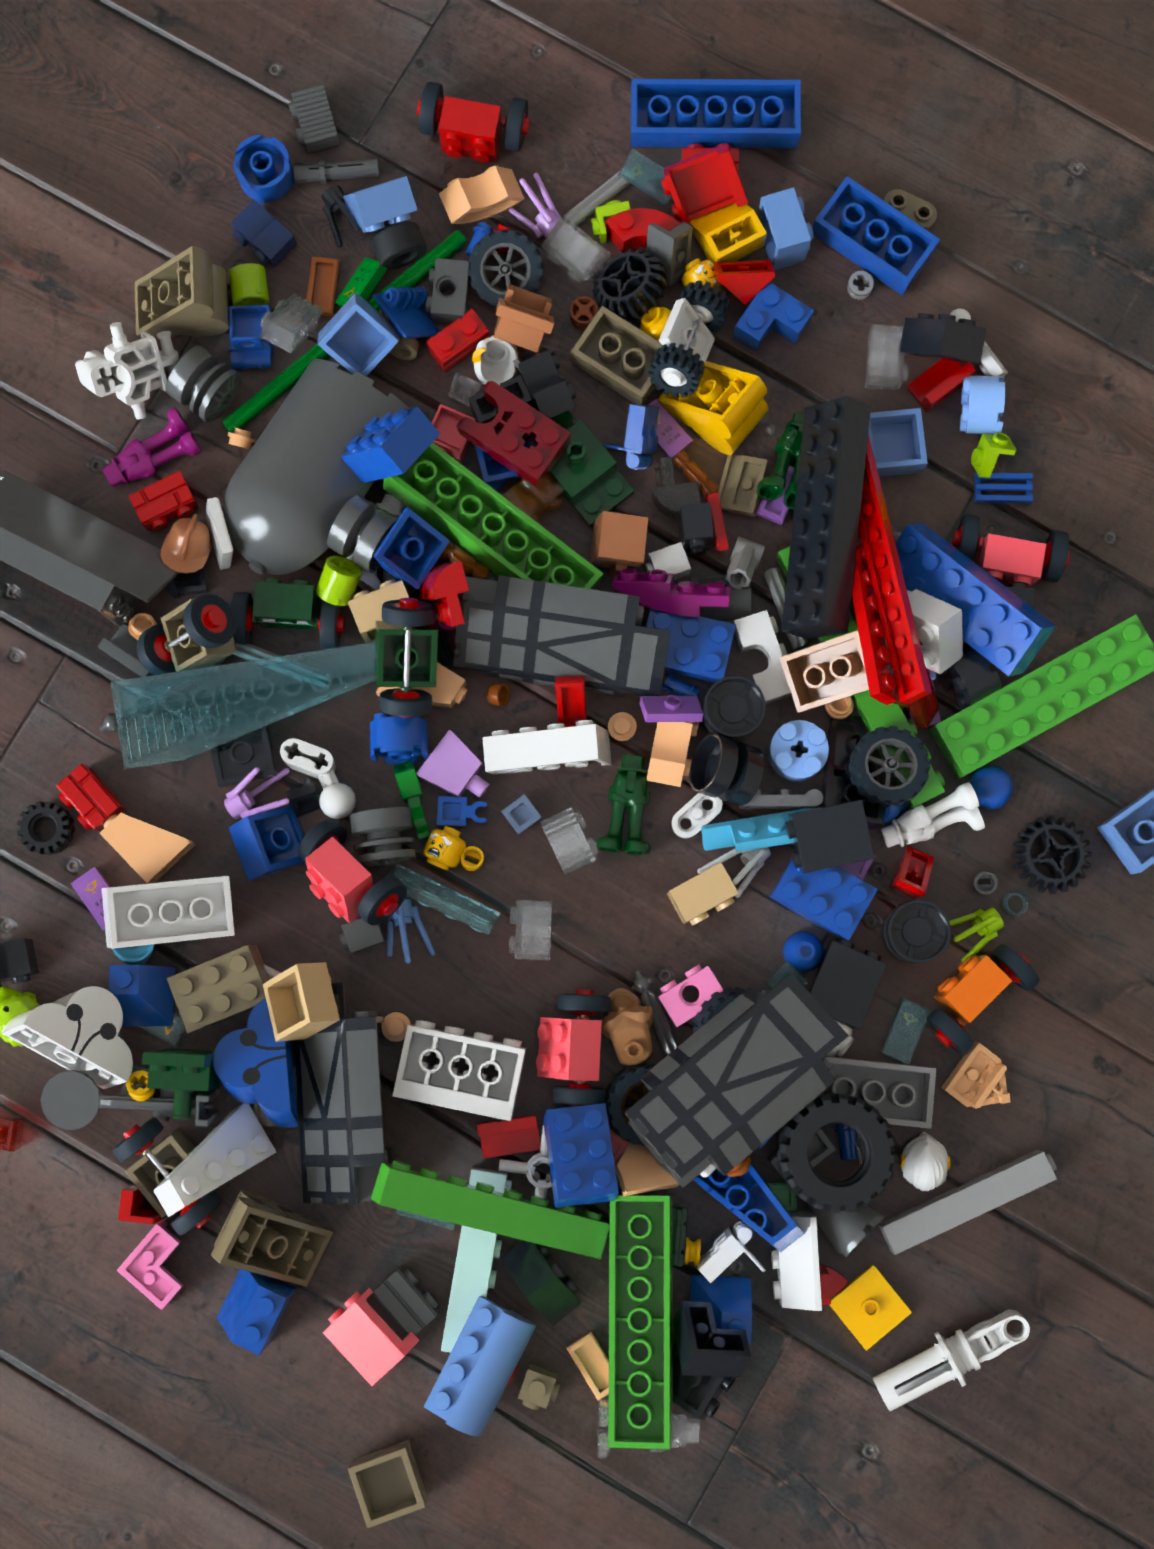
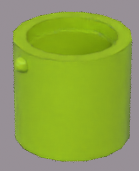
M247 263L234 266L229 270L233 306L269 304L270 300L264 266Z
M341 556L328 557L316 587L317 595L322 600L336 606L349 605L348 601L353 599L362 575L361 567L348 558Z

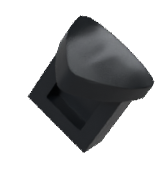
M206 564L197 572L179 573L167 584L168 590L174 599L180 598L181 595L208 593Z

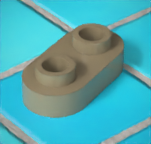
M891 190L884 198L886 203L927 231L933 227L937 219V211L934 205L904 190ZM893 200H900L902 205H895ZM924 211L928 216L921 217L919 212Z

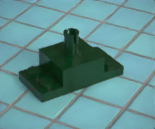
M568 410L550 418L571 432V443L547 476L591 528L594 520L602 511L611 512L633 495L634 489L617 470V462L581 419L577 421Z
M166 1048L143 1052L142 1065H149L147 1088L172 1089L174 1091L173 1119L192 1118L193 1092L211 1091L220 1088V1079L213 1066L215 1050Z

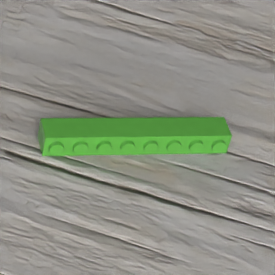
M393 1160L392 1165L381 1164L371 1197L373 1201L381 1206L597 1259L602 1257L610 1224L601 1219V1213L585 1209L584 1214L575 1212L576 1207L574 1206L555 1208V1206L548 1205L549 1200L538 1196H532L531 1200L521 1198L522 1193L514 1190L504 1189V1193L494 1191V1186L483 1182H477L476 1186L468 1185L465 1178L455 1175H449L448 1179L438 1177L439 1172L423 1167L420 1172L410 1170L411 1165Z

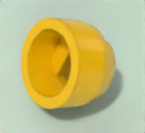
M466 847L461 855V865L468 871L478 870L483 864L484 855L478 847ZM465 857H467V858H469V859H471V860L477 861V862H479V863H478V864H474V863H471V862H469V861H466V860H465Z

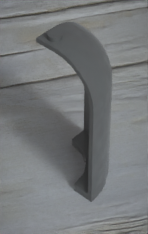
M313 359L231 478L224 498V518L232 544L249 562L248 566L254 572L260 575L264 573L284 575L295 572L313 562L329 548L327 546L328 534L343 506L357 494L364 497L374 481L363 483L341 458L348 450L346 445L354 437L361 436L366 431L364 428L366 423L375 416L381 418L389 412L394 414L402 408L406 410L410 408L391 392L386 396L373 387L375 381L357 371L353 375L340 370V364L332 361Z

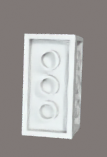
M229 876L102 888L108 948H124L235 935Z
M416 1020L415 1024L407 1026L393 1097L511 1121L527 1048L521 1047L522 1041L504 1038L503 1043L492 1041L493 1035L481 1032H474V1037L463 1035L465 1029L453 1026H445V1030L435 1029L436 1023L424 1020ZM435 1052L436 1057L440 1059V1063L431 1067L430 1062L426 1058ZM461 1058L466 1059L465 1063L469 1065V1070H465L463 1074L459 1073V1068L455 1067V1062H459ZM490 1064L495 1065V1070L499 1071V1075L494 1076L492 1080L488 1079V1075L484 1073V1068H488Z

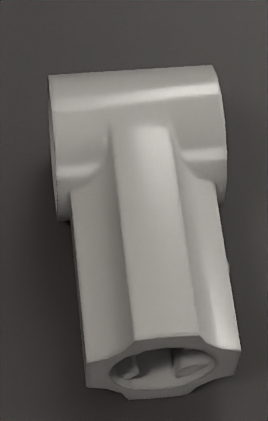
M738 536L725 578L729 581L730 586L739 590L742 587H749L754 570L758 568L765 545Z

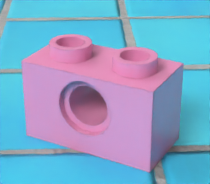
M700 964L684 973L687 979L679 984L673 980L660 988L662 994L658 996V999L675 1027L696 1016L697 1012L700 1013L702 1010L701 1005L705 1000L709 1001L713 993L723 992V988L709 966L702 969ZM688 985H692L698 990V998L692 1003L686 1002L682 997V991Z

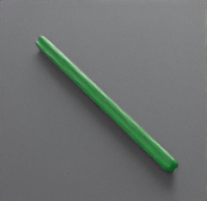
M455 230L378 294H384L390 287H414L429 274L430 268H435L436 258L448 259L467 242L465 236L459 230ZM374 297L368 301L374 309L380 310V305ZM317 343L225 418L222 422L223 426L231 433H234L235 428H242L297 383L313 359L325 360L330 355Z

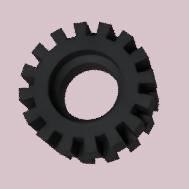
M40 801L36 802V805H29L27 812L22 811L20 816L23 818L21 821H17V825L20 826V830H17V835L21 836L20 842L26 845L28 850L43 855L58 854L61 852L60 849H66L69 846L67 845L68 841L73 840L71 832H75V826H72L71 822H74V820L62 806L47 801L46 803ZM50 817L56 823V832L51 838L43 840L36 834V825L42 818Z

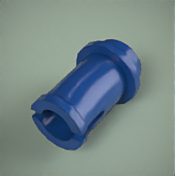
M479 222L478 226H474L473 231L475 233L465 254L470 257L477 242L485 235L492 233L494 228L483 222Z
M671 673L662 686V690L675 696L698 697L700 690L696 688L697 685L693 684L691 686Z
M837 1123L835 1133H838L840 1159L851 1160L859 1158L856 1131L848 1125Z

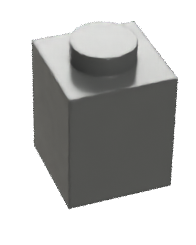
M360 918L350 924L341 925L343 932L339 933V937L344 950L349 948L350 953L354 954L387 942L381 923L369 925Z

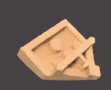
M974 1041L975 1046L962 1057L941 1089L964 1106H971L975 1109L990 1104L1010 1103V1093L1007 1092L1005 1078L1006 1065L1002 1064L1001 1059L985 1046Z
M629 1142V1145L615 1166L623 1197L679 1186V1183L658 1165L647 1148L640 1144L635 1145Z

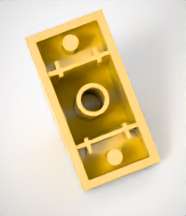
M706 361L704 373L694 394L691 396L688 394L687 397L682 398L679 393L677 398L673 397L671 392H669V395L662 393L657 400L672 416L685 425L692 427L714 449L723 454L732 455L768 412V406L763 399L767 394V388L757 375Z

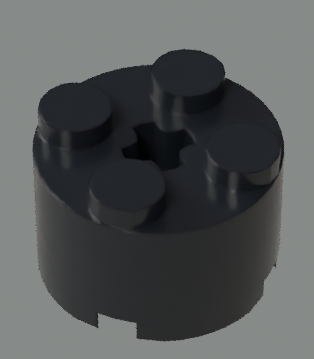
M966 642L963 643V657L939 676L943 688L946 691L952 690L955 701L962 710L1001 688L997 671L991 673L988 665L990 661Z

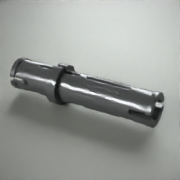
M377 158L336 163L318 161V164L293 165L296 184L306 182L327 184V181L379 177Z

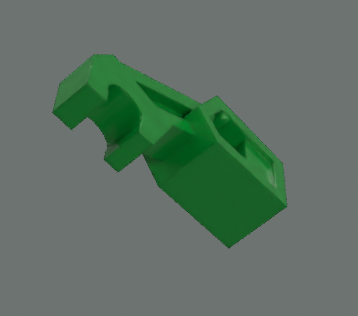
M411 760L394 765V774L403 801H408L411 808L412 819L418 838L429 837V828L420 800L423 792L416 774L414 762Z

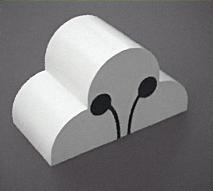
M85 987L59 998L53 1003L43 1004L19 1014L7 1023L2 1032L7 1037L67 1070L86 1073L102 1089L127 1082L132 1072L133 1059L131 1051L124 1040L117 1036L123 1022L121 1005L110 991L101 987Z

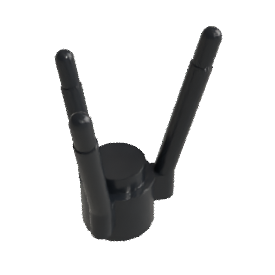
M334 185L325 190L321 197L325 203L323 211L328 218L338 247H342L333 214L336 216L344 215L356 232H359L360 228L346 208L343 196L349 193L345 194L339 185Z

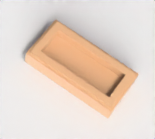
M590 1331L568 1345L566 1349L599 1401L609 1394V1358L593 1332Z

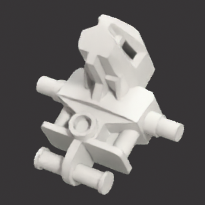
M115 322L110 324L113 343L105 347L104 355L96 350L87 351L83 360L75 362L77 373L82 385L94 394L104 397L116 393L118 399L133 408L136 419H144L147 417L144 401L150 398V391L160 388L166 391L167 379L164 367L167 366L170 376L179 360V355L173 348L170 331H161L157 334L162 348L159 351L156 339L147 332L141 333V339L128 342L121 323Z

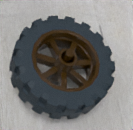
M639 1064L635 1067L628 1066L624 1072H618L614 1076L615 1080L613 1083H609L606 1089L608 1091L606 1109L610 1127L623 1139L635 1145L645 1146L628 1124L629 1120L624 1112L648 1093V1088L641 1080V1077L651 1070L654 1065ZM642 1084L641 1095H636L631 1091L636 1086ZM629 1094L634 1099L633 1104L624 1106L626 1097Z

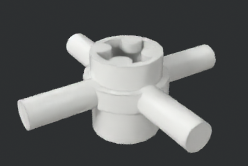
M544 1125L540 1153L533 1155L528 1162L500 1159L499 1171L526 1174L529 1182L535 1187V1196L546 1199L547 1188L552 1187L550 1173L546 1175V1179H541L539 1172L535 1171V1167L541 1163H546L549 1166Z

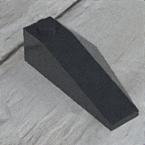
M851 715L845 719H834L831 717L828 737L829 754L825 763L821 792L823 794V801L820 807L857 799L862 800L868 830L882 827L884 807L879 803L873 804L867 801L868 798L864 795L861 796L857 792L858 788L852 784L850 779V756L857 743L866 734L861 717ZM868 761L869 772L873 773L876 771V767Z

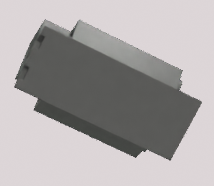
M6 470L0 474V560L98 610L116 626L120 627L121 624L130 621L135 610L133 606L138 598L148 603L179 574L163 564L160 557L161 549Z

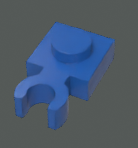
M438 796L437 826L466 827L467 819H472L477 824L487 823V818L477 817L476 810L481 807L487 808L488 804L478 801L472 806H467V797Z

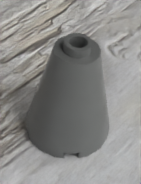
M804 1201L811 1213L816 1216V1221L843 1260L855 1251L854 1248L862 1243L885 1218L881 1212L871 1206L865 1207L863 1205L857 1208L858 1211L850 1213L847 1211L830 1213L828 1210L817 1209Z

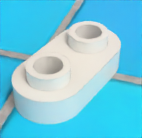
M698 793L673 816L671 822L673 832L678 837L684 839L695 836L701 830V826L707 825L720 813L723 805L722 800L719 797L713 798ZM704 800L712 802L713 807L711 810L703 809L702 802ZM683 819H688L691 822L689 829L681 827L680 822Z

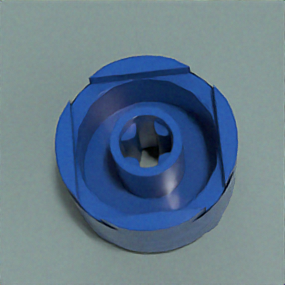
M262 135L251 136L239 144L235 152L233 168L245 194L260 204H267L284 197L295 182L294 169L285 146L276 138L263 137Z
M387 713L374 714V720L369 724L370 759L372 761L378 762V757L385 758L386 764H401L411 760L414 763L418 762V756L423 755L424 760L429 757L428 722L425 719H422L421 716L400 717L391 716Z

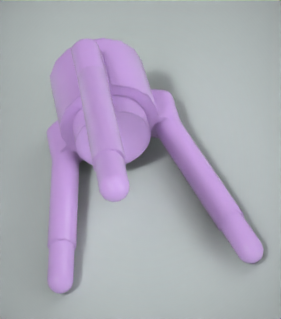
M534 173L533 176L548 208L545 209L525 179L521 178V185L540 211L535 218L537 224L535 225L512 207L509 208V212L533 230L538 238L544 235L546 239H550L563 228V218L557 212L539 174Z
M255 767L232 791L226 794L227 798L224 800V805L229 814L235 819L240 817L243 819L247 816L288 804L289 799L285 798L252 809V806L255 805L253 797L290 772L289 768H285L277 773V776L271 777L252 791L244 790L242 792L244 787L260 771L259 767Z

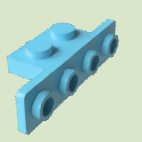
M815 807L701 826L703 848L705 851L735 846L736 852L794 843V839H789L786 832L785 822L789 821L788 814L815 809Z

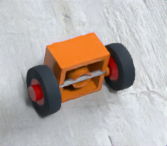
M1004 944L999 945L992 952L991 957L993 961L987 955H974L972 958L968 956L957 966L959 972L952 978L946 977L936 987L939 992L934 998L953 1017H950L943 1010L936 1008L926 1019L936 1032V1038L945 1047L948 1048L950 1046L963 1056L968 1054L975 1046L964 1028L966 1023H971L1011 982L1029 992L1040 981L1038 975L1030 966L1031 963L1028 959Z

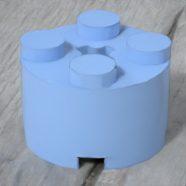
M1004 376L964 377L961 390L962 414L960 416V431L967 434H994L1002 432L1003 422H1000V417L1004 413L1005 405Z
M795 720L783 724L771 738L767 749L768 761L773 770L782 779L791 782H801L813 777L823 768L829 754V745L825 732L815 724L804 720ZM796 745H799L800 749L804 751L799 758L796 757L795 751H791Z

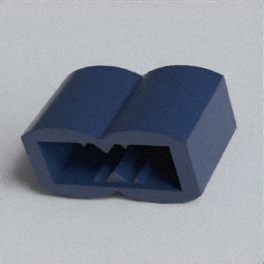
M255 200L230 224L234 230L232 236L243 247L247 244L254 249L253 255L264 265L268 262L275 267L297 244L294 235Z

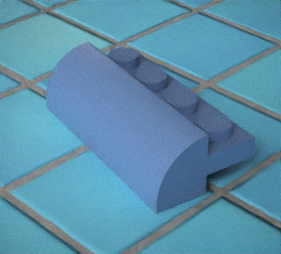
M479 1296L424 1408L446 1420L445 1424L460 1432L476 1437L482 1436L537 1324L512 1310L503 1308L484 1296Z

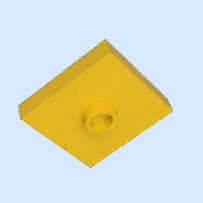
M873 1264L831 1298V1304H829L866 1351L912 1313Z

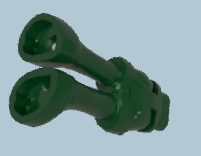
M801 413L793 414L792 420L787 423L784 433L777 439L775 451L778 454L776 468L771 476L762 479L758 483L756 489L757 495L764 500L773 501L780 498L785 489L786 475L790 462L793 460L792 478L783 499L784 505L792 510L795 508L804 414Z
M622 755L621 767L617 768L618 773L608 793L609 801L613 802L610 828L606 836L597 839L596 849L621 853L623 822L626 807L630 808L629 829L624 853L629 855L650 854L651 846L648 842L643 841L641 835L644 806L649 804L651 794L647 787V770L644 769L645 757Z

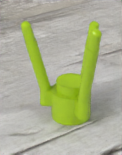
M991 907L986 911L979 909L974 913L949 920L951 927L974 920L971 928L953 938L954 942L965 939L975 932L980 936L985 935L962 958V962L968 956L972 958L989 941L998 937L996 931L1004 927L1000 914Z

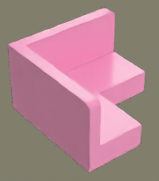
M165 1220L160 1221L151 1229L117 1269L123 1277L161 1310L173 1301V1297L184 1286L162 1266L181 1243L177 1237L165 1228L168 1225Z

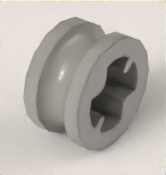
M857 271L851 275L847 291L852 298L863 300L871 294L874 280L868 272ZM858 280H862L863 285H865L863 291H859L858 286H856Z

